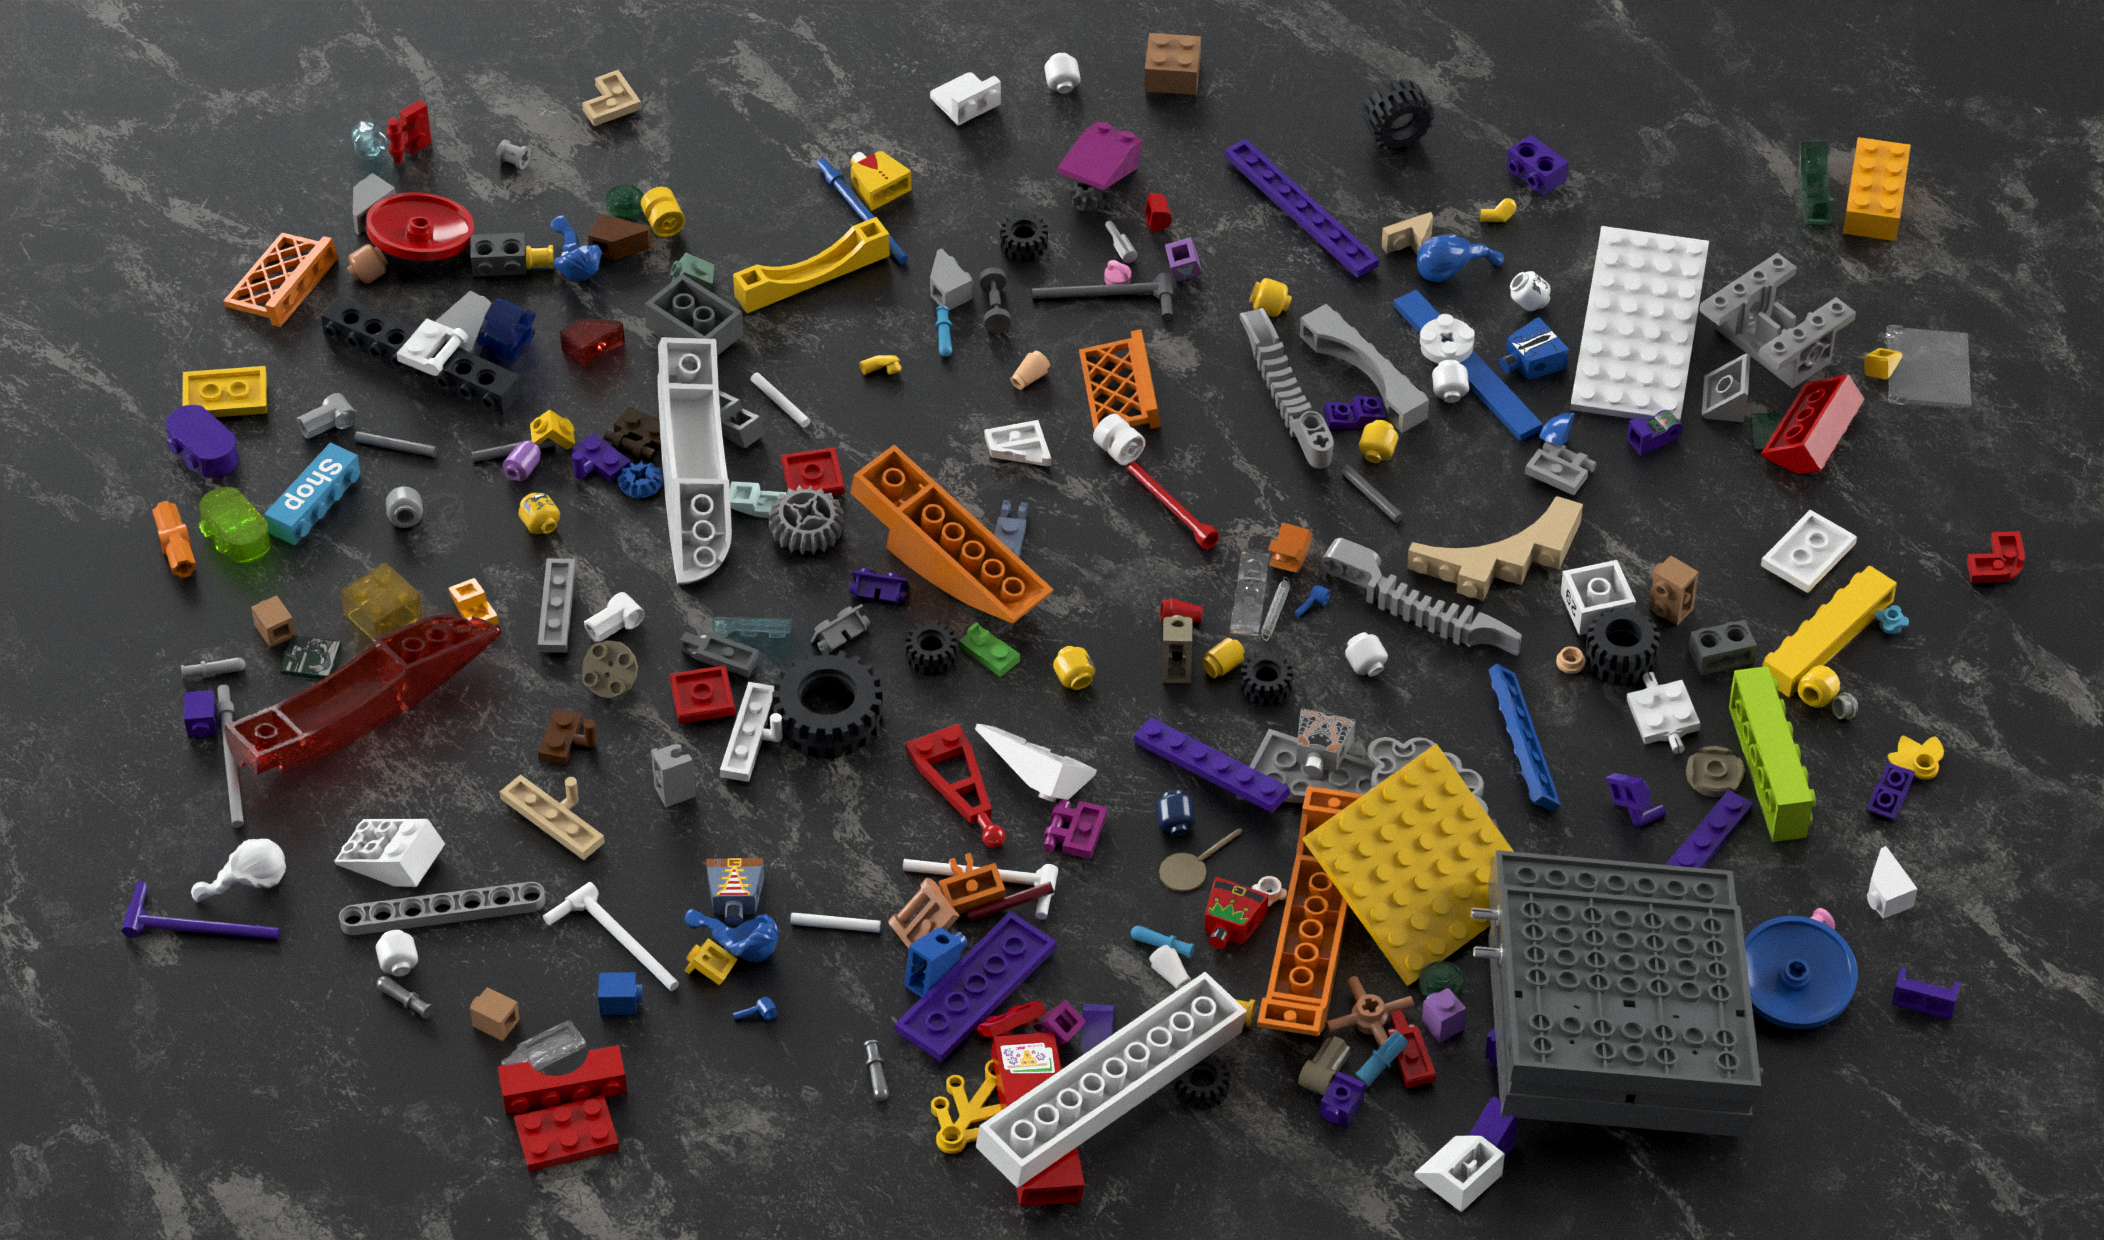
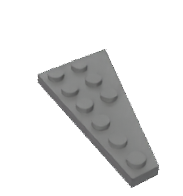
M1271 729L1268 730L1249 766L1289 786L1290 795L1283 802L1304 803L1307 786L1365 794L1372 789L1371 777L1374 769L1369 765L1368 761L1346 754L1337 770L1322 769L1318 777H1311L1304 772L1305 765L1299 764L1296 761L1298 738ZM1236 795V799H1244Z

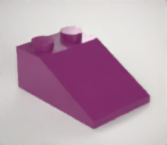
M1096 122L1085 129L1057 167L1056 173L1105 190L1137 169L1143 140L1135 137L1132 132L1118 131L1111 128L1112 126L1108 123Z

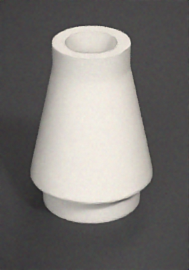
M1164 945L1150 956L1151 968L1171 983L1176 990H1179L1191 981L1174 948L1171 949L1168 945Z

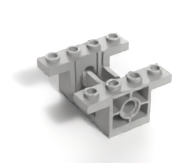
M1776 253L1700 303L1699 311L1715 323L1717 331L1793 389L1831 363L1835 334L1855 320L1856 312L1835 297L1815 312L1807 313L1805 321L1795 327L1796 316L1780 303L1775 302V295L1778 286L1796 275L1797 267L1779 253Z

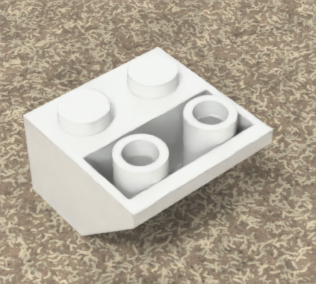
M1455 1136L1419 1168L1414 1176L1462 1212L1502 1175L1504 1153L1482 1136Z

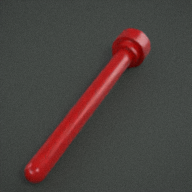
M1136 462L1128 463V471L1194 532L1195 541L1203 549H1210L1218 542L1220 533L1212 525L1201 524Z

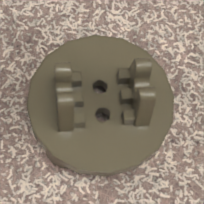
M604 641L595 643L583 660L582 681L585 686L589 687L593 693L600 697L615 698L622 696L632 688L637 679L638 665L636 657L629 647L620 642Z

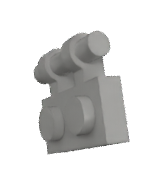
M1546 441L1543 449H1538L1526 465L1525 474L1575 495L1587 479L1588 471L1593 472L1595 470L1597 462L1588 459V455L1579 452L1577 454L1566 449L1565 445L1561 446Z

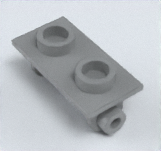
M860 604L854 609L849 606L843 609L834 621L829 622V620H825L815 627L814 630L816 632L810 642L813 643L819 640V649L831 652L846 643L847 640L842 635V632H845L850 640L865 632L867 626L870 625V621L865 615L861 616L859 614L863 605Z

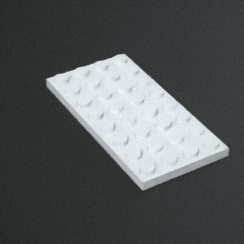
M1601 226L1570 410L1631 419L1639 417L1641 420L1651 418L1662 410H1669L1680 422L1709 241Z

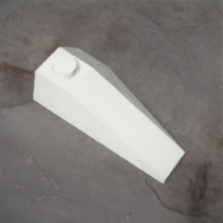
M976 725V731L1025 783L1039 791V797L1052 802H1055L1056 798L1069 800L1096 774V769L1068 756L1062 757L1050 753L1051 749L1028 743L1024 738L994 726Z

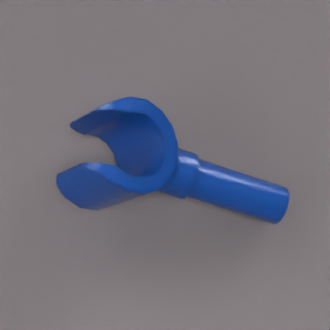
M1314 586L1307 601L1294 612L1295 615L1300 617L1315 602L1325 606L1330 599L1328 595L1329 590L1322 586Z
M762 997L757 1001L756 1006L735 1012L733 1016L735 1020L761 1014L764 1020H771L778 1015V1012L770 998Z

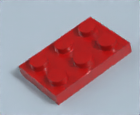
M604 1095L514 1116L515 1126L529 1172L619 1150V1143Z

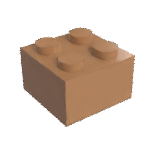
M1149 33L1144 92L1196 95L1201 56V36Z

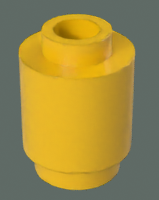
M1226 638L1205 653V658L1201 660V663L1209 676L1212 678L1222 677L1244 661L1243 654L1245 650L1239 641Z

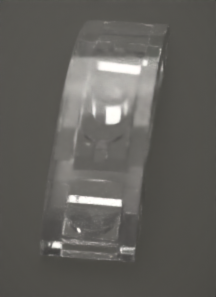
M1241 552L1230 634L1259 636L1268 575L1269 554Z

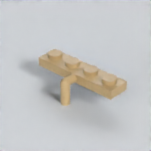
M519 775L500 791L501 800L583 860L605 843L604 835L570 811L579 801L577 780L574 777H568L565 780L566 798L560 803L522 775Z

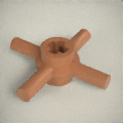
M1353 976L1347 980L1357 1001L1352 1009V1014L1326 1021L1327 1031L1332 1033L1356 1025L1360 1032L1369 1035L1373 1034L1379 1047H1381L1388 1039L1383 1026L1386 1024L1390 1012L1414 1008V1001L1411 996L1384 1004L1380 997L1372 994L1367 995L1359 978Z

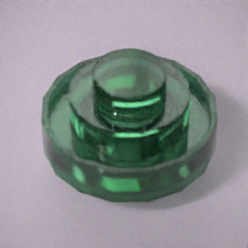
M617 185L606 194L607 211L617 218L634 217L643 210L641 199L644 194L640 188L634 185Z
M1435 961L1427 964L1421 970L1419 976L1420 991L1426 998L1433 993H1439L1447 988L1458 997L1464 985L1463 973L1454 964L1445 961Z

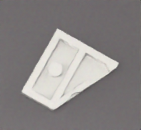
M1038 420L984 430L985 440L991 457L1051 466V456Z

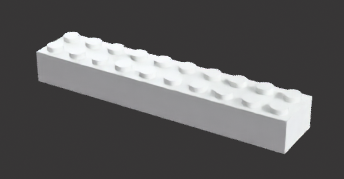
M1206 972L1202 973L981 1124L976 1148L1017 1188L1239 1035L1243 1029L1247 1010Z

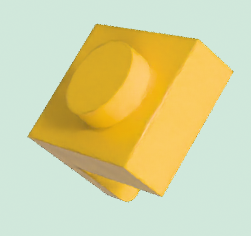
M548 410L530 424L532 442L536 445H539L547 438L553 440L566 450L575 445L573 424L552 410Z

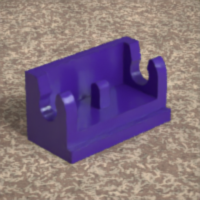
M1900 969L1892 1000L1893 1005L1952 1019L1960 982L1954 981L1951 990L1905 978L1907 969Z

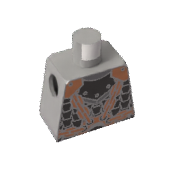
M1301 709L1296 761L1299 764L1305 765L1304 772L1307 775L1318 777L1322 769L1331 771L1338 769L1354 741L1356 720L1309 709Z

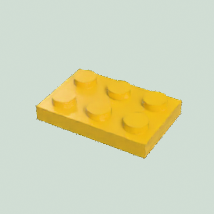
M266 366L183 372V406L201 405L214 417L266 414Z

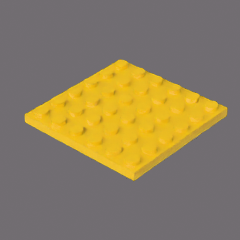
M1437 743L1302 838L1406 986L1413 983L1491 925L1490 920L1471 918V909H1490L1488 881L1496 850L1514 852Z

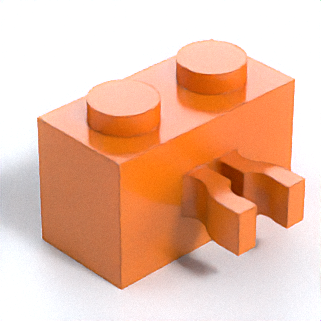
M971 853L965 854L967 866L966 872L963 873L962 867L957 866L955 858L949 859L950 868L956 875L940 880L939 891L959 915L966 913V910L1005 896V888L996 863L973 870V858Z

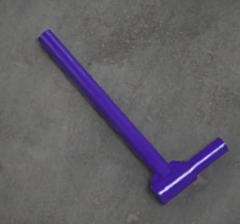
M143 881L136 883L132 902L128 905L121 930L127 937L137 936L138 933L144 930V927L278 939L279 937L278 927L147 916L143 904L148 884Z

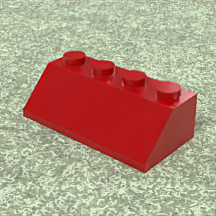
M1849 374L1805 383L1761 452L1763 458L1797 474L1816 473L1822 470L1825 462L1836 449L1838 441L1847 431L1849 423L1858 413V409L1864 401V397Z

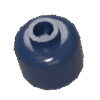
M1179 790L1168 791L1160 796L1161 799L1155 804L1160 829L1171 833L1172 836H1182L1188 833V829L1196 822L1191 797Z

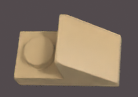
M1429 212L1384 227L1382 248L1386 254L1411 246L1418 256L1421 245L1432 235V213Z

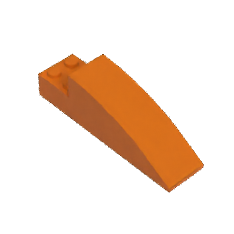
M896 445L891 446L854 474L851 494L890 529L886 548L919 575L949 595L971 607L1013 624L1053 593V588Z

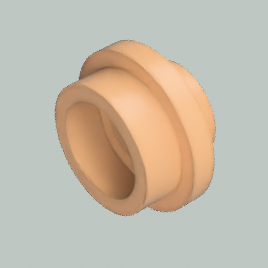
M1571 646L1565 647L1557 655L1556 664L1565 673H1578L1585 666V657L1580 649Z

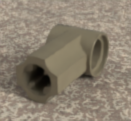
M1336 1036L1327 1038L1313 1061L1308 1060L1303 1066L1298 1079V1085L1324 1096L1335 1079L1336 1072L1340 1071L1350 1055V1047L1346 1045L1343 1039Z

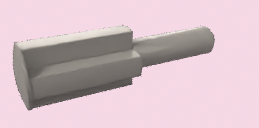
M1107 221L1105 226L1113 237V246L1124 263H1132L1138 256L1137 252L1126 235L1120 234L1112 221Z

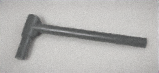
M1160 273L1153 280V283L1032 289V299L1154 293V296L1161 301L1162 318L1164 320H1171L1173 318L1172 278L1169 273Z

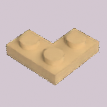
M619 70L595 78V86L602 96L582 103L583 111L593 126L641 109V101Z

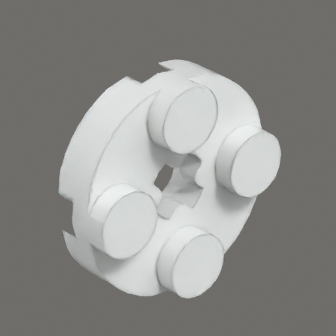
M1441 314L1437 319L1428 322L1420 332L1421 351L1426 358L1438 364L1445 360L1462 362L1473 352L1475 332L1466 323L1453 319L1451 315ZM1443 339H1450V340H1452V342L1446 341V342L1444 343V342H1442V340H1443Z

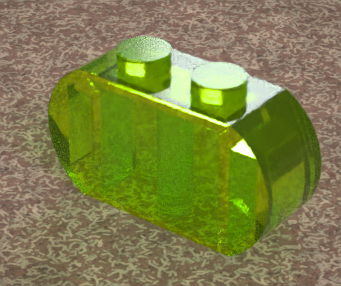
M221 487L211 490L203 496L199 503L201 518L199 527L206 537L210 536L214 540V544L221 554L225 553L231 561L236 563H250L259 560L268 552L271 545L268 523L238 489Z

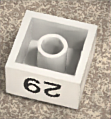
M1617 560L1563 571L1561 596L1579 635L1587 634L1590 623H1592L1596 616L1600 617L1603 611L1611 612L1613 608H1618L1619 610L1630 608V611L1635 612L1636 600Z

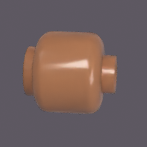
M366 244L349 255L348 259L351 265L346 268L354 281L360 278L364 284H369L386 273L385 266L389 263L377 246L373 247L370 244Z

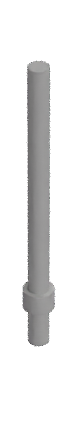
M220 685L217 688L219 703L216 706L217 717L221 720L231 821L233 827L239 828L244 825L232 720L235 716L234 704L230 701L229 687L227 685Z

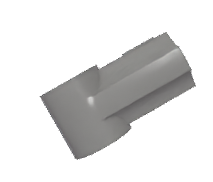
M334 393L324 400L321 407L297 417V422L302 434L308 439L335 426L338 429L350 427L355 422L357 413L342 394Z

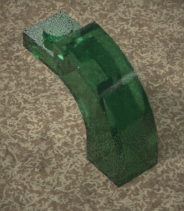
M1800 141L1798 192L1801 215L1806 225L1834 224V197H1831L1828 186L1827 141Z

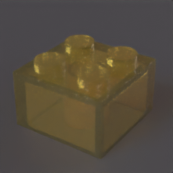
M386 562L340 590L343 613L378 645L423 616L420 593Z

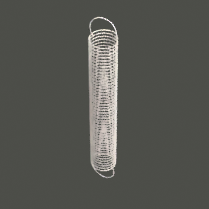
M1285 581L1282 588L1280 587L1282 582L1279 584L1272 602L1275 608L1272 612L1270 607L1263 628L1266 629L1264 635L1269 628L1271 635L1273 633L1291 587L1287 581Z

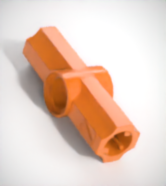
M168 501L160 502L152 511L158 528L157 533L164 555H167L173 575L180 576L181 578L191 576L192 572L197 568L191 551V541L186 524H182L176 504L169 503Z

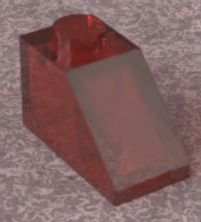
M581 318L560 331L562 351L581 368L625 343L623 323L618 320Z

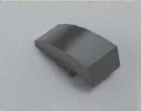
M719 391L721 428L724 437L746 448L765 435L760 416L743 409L740 399Z

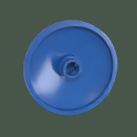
M1782 916L1758 925L1744 939L1752 1010L1763 1019L1785 1028L1810 1029L1825 1025L1836 1019L1849 1005L1857 985V963L1847 942L1828 925L1803 916Z

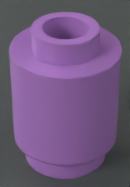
M523 441L517 444L503 462V469L507 477L512 480L524 481L540 461V448L531 441Z

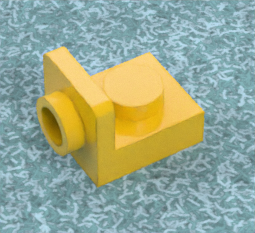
M708 938L701 947L696 944L686 957L690 963L684 971L690 974L696 968L720 985L732 969L737 958Z

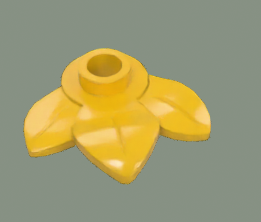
M1901 736L1898 743V752L1888 754V759L1891 764L1914 771L1915 777L1926 780L1937 775L1939 770L1938 762L1944 756V749L1939 739L1935 736L1929 738L1923 745L1906 736Z

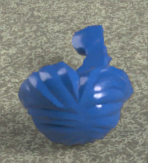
M557 216L551 221V228L556 233L563 234L565 241L562 247V255L555 259L553 266L556 270L561 271L569 281L582 282L588 280L599 270L602 251L597 244L581 247L578 243L579 239L576 232L569 226L565 216Z
M1454 234L1439 235L1429 238L1421 245L1417 256V268L1424 279L1432 282H1443L1455 276L1468 262L1485 257L1491 264L1499 267L1504 262V255L1501 252L1491 250L1486 245L1470 244L1467 239L1457 237Z
M694 909L688 910L684 918L688 927L692 929L706 927L712 932L713 938L720 945L724 946V950L734 957H740L748 962H760L767 959L774 952L779 940L778 927L772 917L767 914L758 915L753 920L741 923L735 929L727 927L718 919L704 916Z

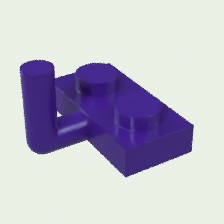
M591 433L573 446L572 460L576 479H583L595 470L612 483L621 475V469L628 468L631 460L594 433Z
M1618 773L1606 777L1614 804L1628 807L1634 826L1642 827L1666 815L1663 805H1659L1644 813L1641 812L1652 806L1649 798L1651 792L1643 779Z

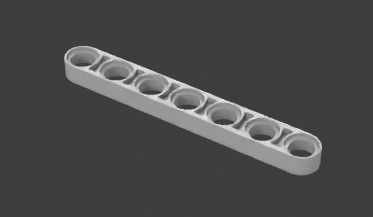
M525 882L346 906L341 910L339 921L340 927L345 934L360 935L529 913L543 908L546 901L545 890L539 883ZM528 893H537L538 895H540V897L535 901H527L524 899L525 895H527ZM498 897H508L510 899L504 905H498L494 902ZM471 900L481 903L474 909H468L464 906ZM446 904L451 907L447 912L439 913L434 910L438 905ZM411 908H417L421 911L414 917H409L405 914ZM381 912L391 914L387 920L382 921L375 918ZM350 916H358L361 918V920L356 924H348L345 922V920Z

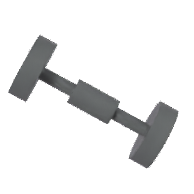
M987 268L979 275L980 287L989 292L991 310L984 315V326L992 333H1000L1008 330L1011 326L1010 313L1005 309H1001L999 292L1006 286V274L999 268Z

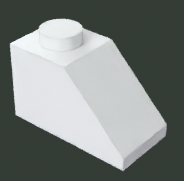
M1886 846L1880 850L1867 894V900L1871 908L1877 910L1884 919L1914 907L1917 893L1916 886Z

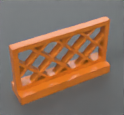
M281 233L225 298V307L270 318L273 326L281 327L339 259L333 239L323 236L320 241ZM285 243L295 245L293 247L280 250ZM312 249L309 254L301 256V252ZM298 254L297 258L285 262L282 260V258ZM280 260L279 264L265 268L268 263ZM297 266L293 272H286L287 269ZM280 271L284 273L283 275L268 279V275ZM262 277H265L266 279L264 281L250 285L255 279H259ZM282 284L279 289L272 290L271 288L273 286ZM266 288L269 289V292L257 296L253 295L254 292ZM248 294H250L251 298L244 299L241 301L237 300L241 296H245ZM268 301V302L265 304V307L256 305V304H259V303Z
M1141 329L1131 331L1132 338L1079 349L1094 431L1099 424V419L1105 413L1108 415L1118 414L1130 427L1146 423L1150 424L1151 429L1161 427ZM1129 348V352L1123 359L1114 355L1119 350ZM1097 355L1102 357L1096 365L1088 362L1086 359ZM1108 361L1117 364L1111 372L1103 368ZM1124 367L1133 371L1127 379L1118 375ZM1097 373L1106 377L1100 385L1091 381ZM1112 381L1121 384L1115 392L1106 388ZM1128 387L1137 391L1131 398L1122 395ZM1101 393L1110 397L1104 404L1095 401ZM1116 400L1125 404L1119 412L1110 408ZM1133 407L1141 411L1142 415L1129 417L1126 413Z

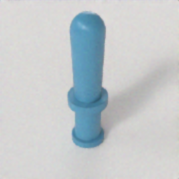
M939 306L936 308L938 321L935 324L939 338V353L943 357H948L952 353L950 336L952 323L948 318L949 308L947 306Z
M1135 926L1131 929V937L1136 941L1157 947L1168 945L1171 949L1174 948L1177 953L1186 955L1187 958H1191L1194 953L1195 944L1176 940V936L1171 935L1167 937L1142 926Z

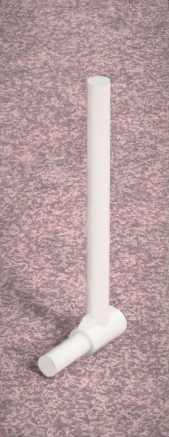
M904 859L903 871L947 876L956 875L952 872L950 865L946 863ZM1046 864L1037 870L1036 873L998 869L1002 882L1028 884L1035 887L1051 881L1055 890L1058 868L1055 865ZM957 865L959 867H962L963 873L966 872V866ZM1054 893L1038 898L1035 914L1038 919L1043 920L1047 918L1050 899Z
M588 882L566 897L563 903L543 915L544 921L551 925L571 911L587 909L670 991L678 987L679 982L597 903L599 893L593 883Z

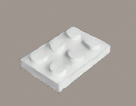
M1809 510L1762 558L1761 566L1808 593L1856 544L1857 536Z

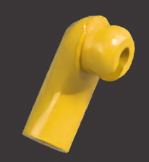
M877 355L860 362V368L864 375L885 367L890 375L901 371L900 359L895 355Z

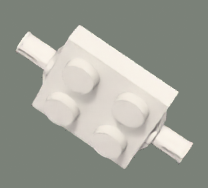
M1649 672V675L1646 673L1643 675V680L1647 688L1627 694V702L1644 744L1656 741H1669L1674 754H1678V750L1679 753H1682L1685 747L1680 738L1687 733L1700 730V721L1683 680L1658 685L1654 673Z

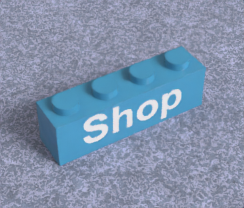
M330 442L266 511L264 516L267 533L296 545L302 537L309 533L311 527L318 519L324 517L328 508L342 497L343 492L350 484L357 481L360 475L358 455Z

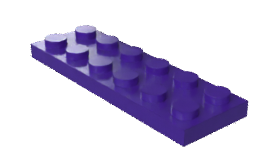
M1010 911L895 1023V1032L940 1062H943L975 1030L976 1026L981 1024L1057 949V941Z

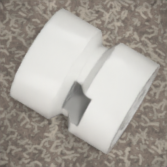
M1111 414L1105 417L1098 424L1093 434L1095 443L1104 451H1107L1120 465H1128V463L1135 461L1145 447L1144 437L1134 428H1131L1118 414Z

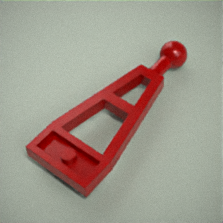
M959 724L906 742V752L917 770L970 824L978 821L983 829L982 840L984 844L990 848L1001 846L1005 841V831L999 825L993 824L989 818L992 816V808L971 743ZM963 754L970 774L969 778L949 784L931 766ZM975 790L980 805L972 808L961 795Z

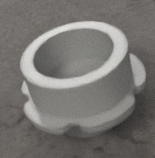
M1840 693L1832 701L1833 713L1838 719L1846 718V720H1851L1858 711L1856 698L1850 693Z

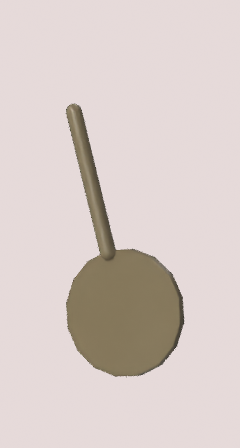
M1236 829L1199 857L1187 853H1177L1167 857L1161 863L1159 869L1161 881L1166 887L1179 892H1187L1199 888L1205 881L1207 874L1205 864L1202 861L1241 834L1242 829Z

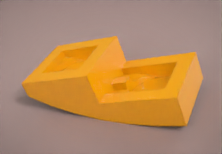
M475 578L448 588L458 611L473 634L499 624L497 614L487 602L485 591Z

